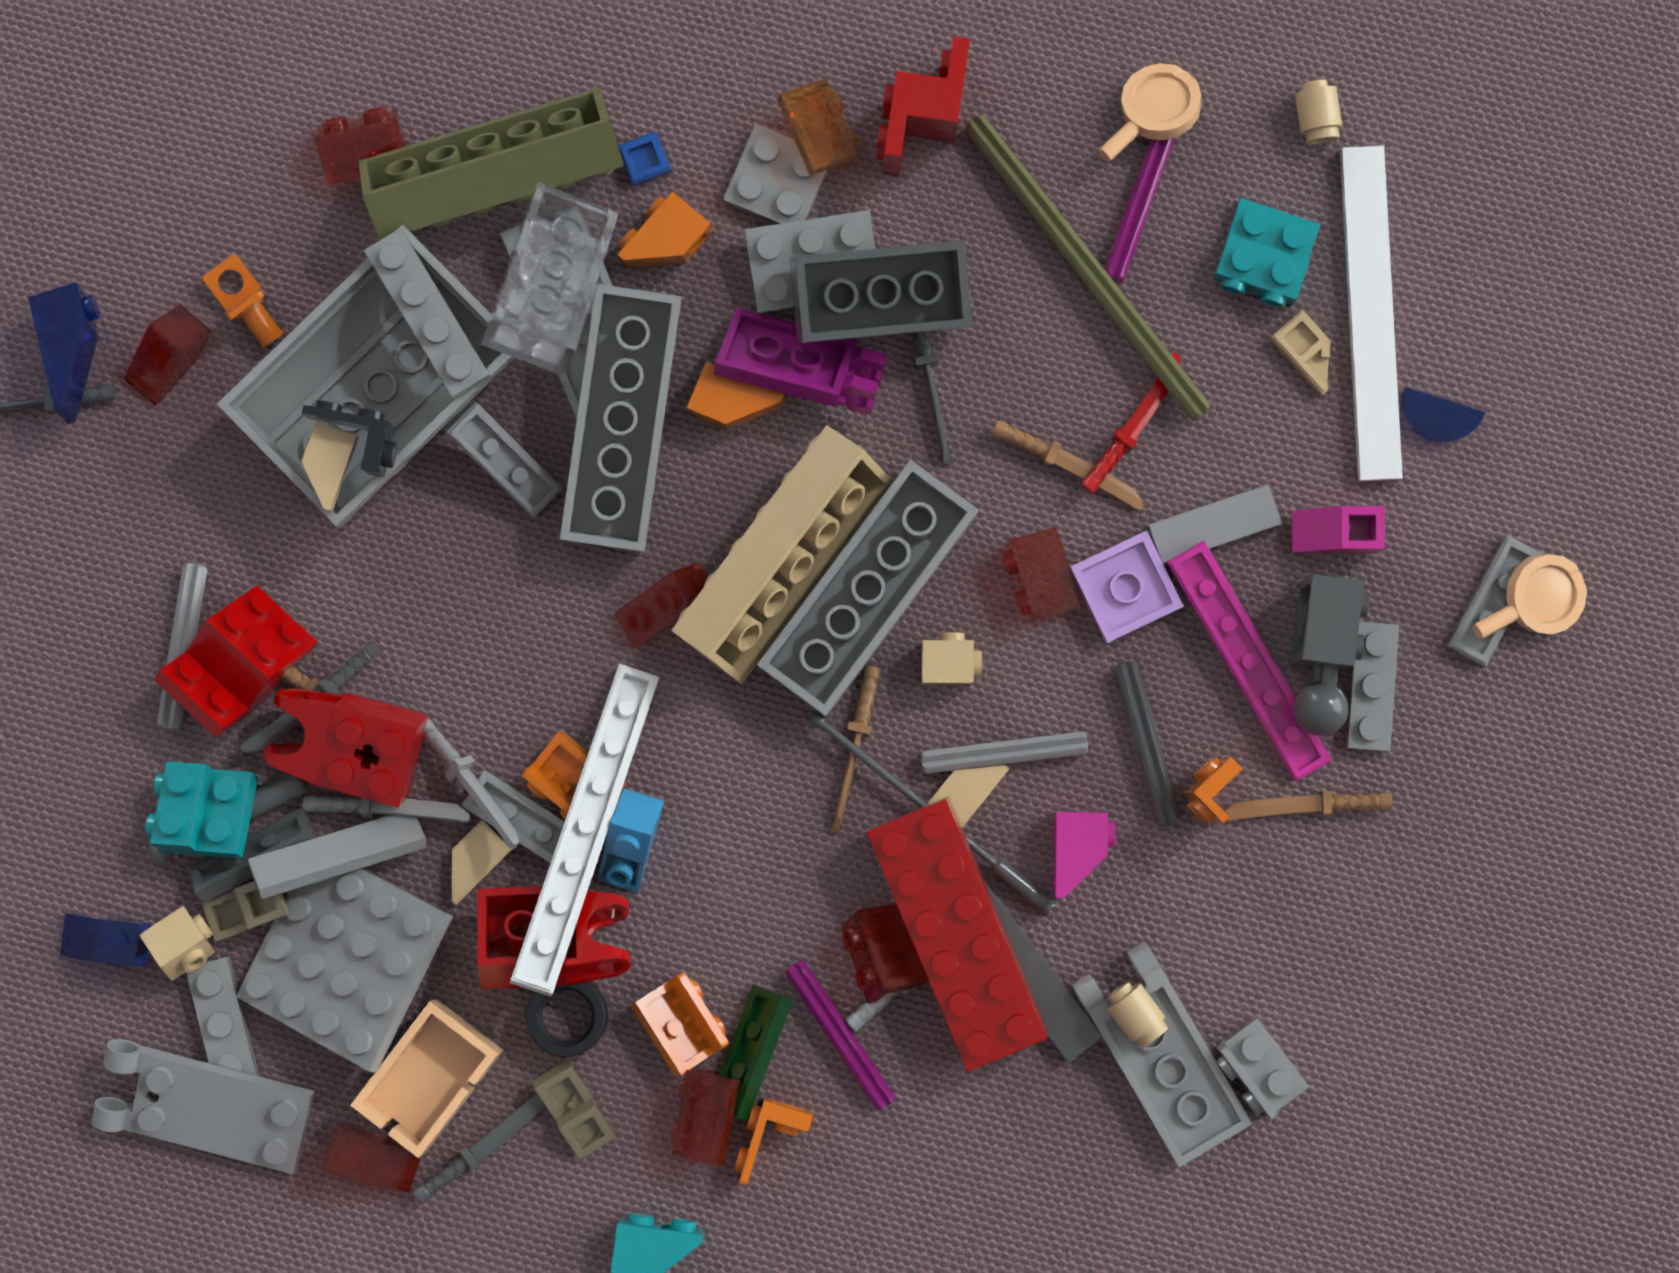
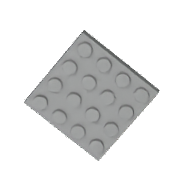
M360 868L287 892L284 900L289 915L273 921L236 997L361 1068L377 1073L453 916L377 875Z

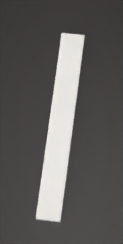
M1384 146L1344 147L1340 150L1358 482L1401 480L1403 476Z
M620 663L618 665L510 980L511 984L550 997L553 994L659 680L658 676Z

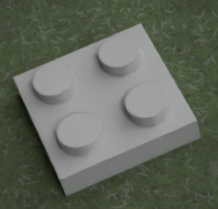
M755 123L723 198V202L773 224L807 220L833 155Z

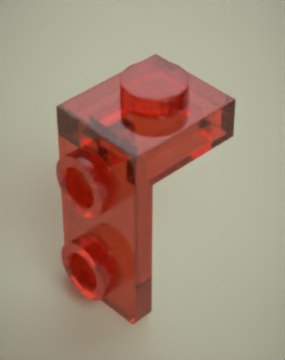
M698 563L670 572L615 612L616 619L633 647L637 648L644 645L678 621L682 611L692 604L704 588V584L709 577L700 568Z

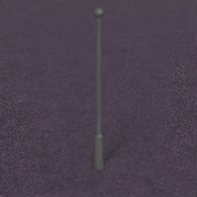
M814 712L810 716L809 721L812 727L823 729L919 808L928 805L917 794L826 722L825 716L819 712ZM965 834L971 850L992 866V871L996 876L1040 910L1039 913L1045 917L1052 910L1058 900L1053 896L1049 897L1004 859L997 860Z

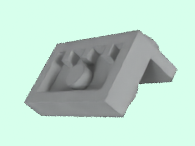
M1256 1017L1215 1047L1221 1056L1216 1060L1217 1064L1231 1082L1238 1078L1247 1090L1242 1095V1098L1256 1116L1264 1113L1266 1117L1272 1120L1278 1115V1110L1309 1088Z

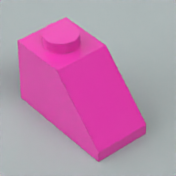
M1053 813L1054 898H1065L1108 856V847H1115V822H1108V813Z

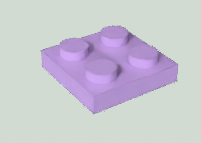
M1147 531L1069 568L1106 644L1184 607Z

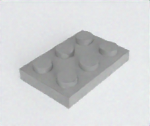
M870 210L744 229L757 313L794 307L790 257L875 249Z

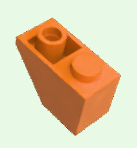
M672 191L666 199L660 196L653 202L645 214L649 219L638 231L632 228L622 238L618 245L621 251L617 256L620 263L626 268L686 264L712 234L711 223Z
M706 361L686 408L690 415L728 430L782 408L785 402V394L713 375L715 365Z

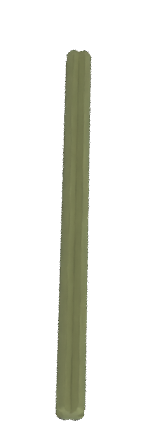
M979 115L971 120L966 126V133L1181 408L1192 420L1198 419L1210 408L1209 402L985 116Z

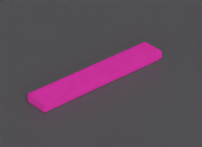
M1205 541L1199 542L1167 561V566L1292 780L1296 782L1332 761L1319 736L1305 732L1297 724L1293 714L1295 695Z

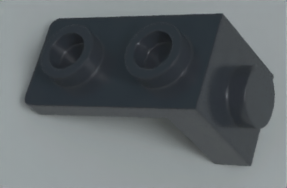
M317 400L315 407L303 405L301 414L308 419L368 430L361 470L365 473L385 478L386 468H393L397 455V443L392 442L395 427L389 421L384 420V413L359 408L358 415L341 412L342 405L323 400Z

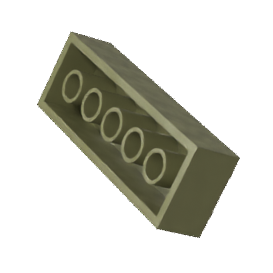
M600 87L358 161L363 198L379 241L395 232L402 224L411 233L414 230L427 226H444L450 223L453 218L469 213L474 215L483 214L490 211L495 205L508 201L522 202L530 199L535 193L551 188L554 190L565 189L577 180L590 176L604 177L614 172L616 168L624 166Z

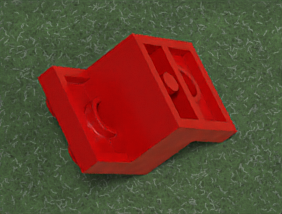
M953 37L952 49H943L939 77L896 71L895 83H886L882 119L889 120V124H880L876 160L884 161V174L900 175L905 135L955 142L970 39Z
M256 585L208 618L187 651L160 669L154 681L217 738L267 701L285 672L310 654L318 641Z

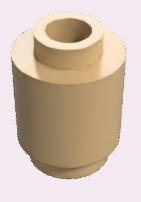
M1314 80L1302 84L1303 90L1295 94L1300 132L1301 135H1305L1306 143L1314 145L1338 140L1340 138L1339 129L1343 126L1337 87L1328 86L1327 80Z
M1127 981L1108 995L1111 1003L1107 1006L1106 1010L1130 1042L1136 1041L1140 1048L1155 1041L1168 1029V1026L1163 1021L1165 1015L1141 983L1132 987L1129 981Z

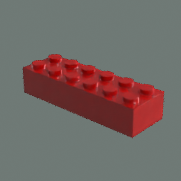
M949 796L869 829L866 832L967 1072L1048 1039L1049 1032Z

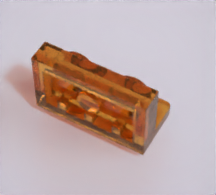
M823 79L780 94L777 101L809 175L811 176L837 166L841 170L850 167L859 155L858 140L854 131L851 128H847L841 114L842 103L839 95L835 90L830 89L827 80Z

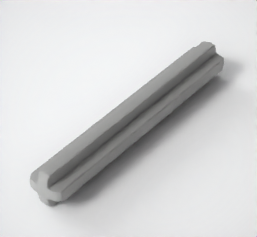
M185 563L182 567L167 664L185 653L197 635L207 568L203 565ZM162 689L157 725L161 728L180 729L182 727L184 708Z
M1074 732L927 750L921 753V765L924 773L931 774L1084 755L1088 752V739L1085 732Z

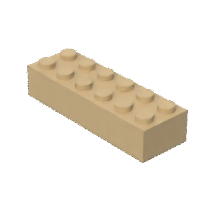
M826 425L822 432L809 443L806 453L794 469L784 476L781 486L769 502L759 509L754 522L745 534L732 545L729 555L717 571L707 578L704 588L692 604L682 611L677 624L671 631L742 685L894 481L864 449Z

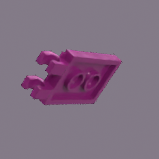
M736 307L716 359L713 375L837 407V405L844 406L845 404L850 411L871 415L878 386L880 387L887 354L866 347H856L857 339L855 338L799 343L797 341L796 323Z

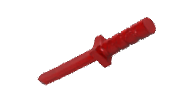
M1174 352L1172 356L1180 365V355ZM1159 378L1156 379L1124 428H1119L1111 438L1113 441L1112 445L1104 452L1103 457L1101 456L1096 466L1090 470L1089 475L1080 483V486L1089 494L1093 495L1100 483L1106 479L1107 474L1120 461L1122 455L1126 452L1130 453L1138 443L1136 438L1169 392Z

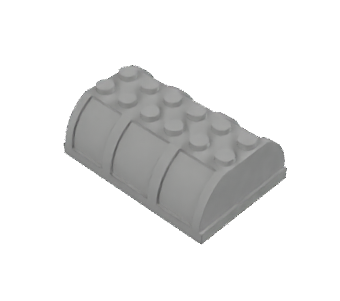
M403 224L398 229L401 228L491 378L458 398L453 399L369 258H367L217 403L232 421L338 528L342 525L344 526L357 510L393 475H396L408 464V461L456 414L458 415L524 349L512 334ZM317 400L342 405L341 412L358 415L359 408L382 412L385 414L384 420L389 421L395 427L392 442L397 443V455L393 468H386L384 478L369 475L361 470L368 430L317 421L359 437L332 512L323 509L301 462L316 420L308 419L301 414L303 405L315 407Z

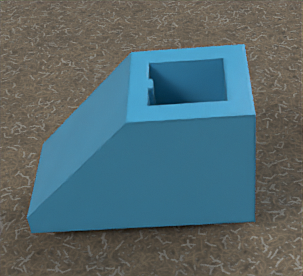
M623 789L609 825L597 881L638 893L657 833L664 804L663 800Z

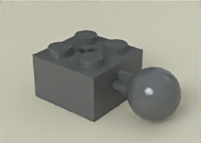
M1312 574L1301 581L1299 585L1290 666L1313 669L1311 683L1304 686L1295 697L1293 714L1297 724L1305 732L1315 736H1326L1335 733L1343 726L1348 716L1347 699L1336 685L1338 672L1354 667L1355 660H1361L1363 655L1364 635L1358 634L1360 617L1366 618L1370 598L1369 592H1363V580Z

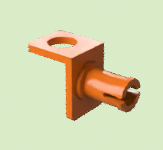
M236 254L229 256L203 276L205 284L227 311L226 316L228 319L232 320L234 317L236 319L241 318L260 342L262 348L272 343L284 333L261 304L264 300L262 297L265 291ZM235 270L241 274L244 284L238 293L227 294L220 289L218 279L224 271Z

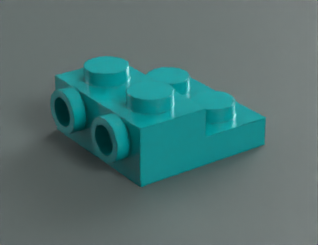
M1240 198L1213 280L1222 282L1220 287L1231 293L1243 295L1246 290L1261 295L1260 300L1270 306L1284 308L1285 304L1292 306L1298 298L1320 224Z
M166 761L164 773L159 772L154 781V793L159 798L156 813L149 814L146 820L145 830L147 837L151 839L150 844L163 853L243 859L258 776L253 772L216 770L206 764Z

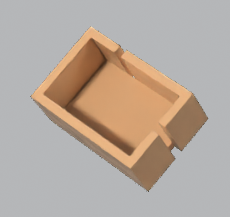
M438 999L431 1000L350 1106L380 1129L387 1126L392 1119L396 1120L399 1124L393 1127L388 1135L417 1158H420L429 1150L474 1091L475 1087L469 1082L473 1085L480 1082L504 1050Z

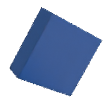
M656 131L618 145L633 187L672 173Z

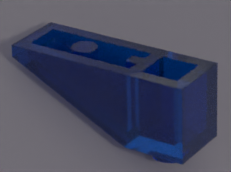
M77 282L28 297L53 406L67 424L76 422L99 337L95 320L101 317L94 296L92 294L87 296Z

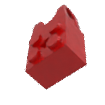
M295 688L276 691L274 704L301 722L305 731V740L299 744H268L262 754V758L267 764L320 787L397 808L401 806L411 792L428 719L427 714L350 693L342 695ZM367 745L373 747V753L368 750Z
M542 886L478 889V971L482 990L523 988L511 984L510 980ZM587 891L555 986H566L612 978L630 969L631 958L629 952L611 945L600 944L591 938L598 929L610 926L628 917L629 902L627 899L613 893Z

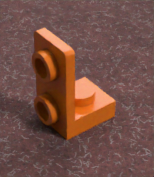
M767 1097L764 1098L762 1107L754 1105L746 1128L754 1132L749 1148L741 1146L734 1167V1171L742 1173L739 1184L745 1186L748 1184L767 1120L775 1122L774 1130L798 1136L799 1130L809 1132L814 1112Z

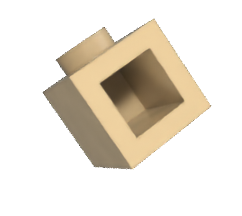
M944 632L939 633V640H922L921 685H972L974 683V676H981L982 651L974 650V640H964V633Z
M184 906L139 935L159 967L171 981L185 972H193L206 963L207 957L215 953V950L207 940L214 935L200 913L192 917Z

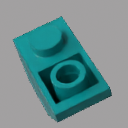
M629 1213L628 1219L620 1218L617 1223L610 1273H664L702 1244L705 1229L696 1228L697 1222L692 1220L672 1218L669 1225L654 1223L653 1215Z

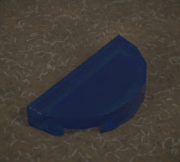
M1408 387L1403 388L1401 407L1405 412L1407 421L1411 424L1416 434L1432 442L1449 443L1466 437L1479 426L1486 413Z

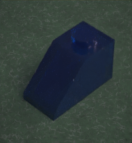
M65 913L60 955L97 963L132 967L146 965L148 948L139 935L151 927V922Z

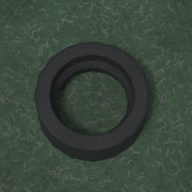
M590 981L566 986H555L552 994L554 995L565 990L578 992L586 998L591 1006V1025L586 1033L576 1040H558L545 1029L542 1021V1011L544 1004L550 996L534 991L529 998L525 1013L527 1031L534 1043L546 1053L563 1058L581 1055L595 1046L604 1034L609 1017L606 999L599 988Z

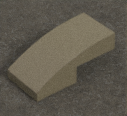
M255 881L237 887L205 903L201 902L210 929L214 934L215 942L225 940L289 915L283 894L280 893L261 899Z
M569 1059L532 1081L534 1089L556 1120L559 1130L579 1160L616 1138L608 1121Z

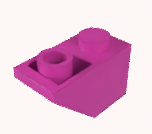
M1337 506L1291 511V553L1377 554L1385 549L1384 506Z

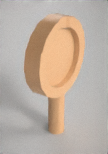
M1162 63L1143 67L1131 75L1123 87L1121 97L1122 112L1126 124L1098 150L1100 156L1105 161L1110 162L1138 135L1147 139L1167 140L1179 137L1191 129L1199 118L1201 109V92L1196 79L1176 65Z
M1541 553L1527 557L1515 567L1508 580L1506 593L1508 606L1473 624L1472 627L1475 635L1479 639H1483L1514 621L1530 632L1555 634L1567 630L1579 619L1586 602L1587 589L1579 568L1564 556Z

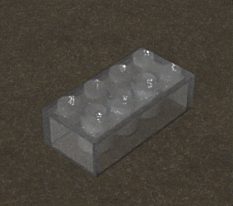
M538 182L525 209L481 345L563 375L577 349L618 213Z

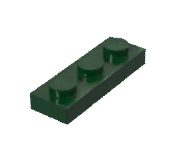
M752 985L708 1105L737 1119L749 1120L793 1001L792 999L765 987Z

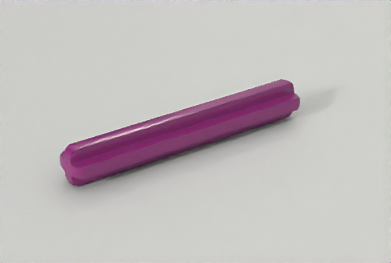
M1175 138L1167 140L1151 139L1104 268L1114 282L1122 283L1127 275Z
M801 960L790 966L786 970V976L874 1108L881 1110L895 1100L893 1092L806 962Z

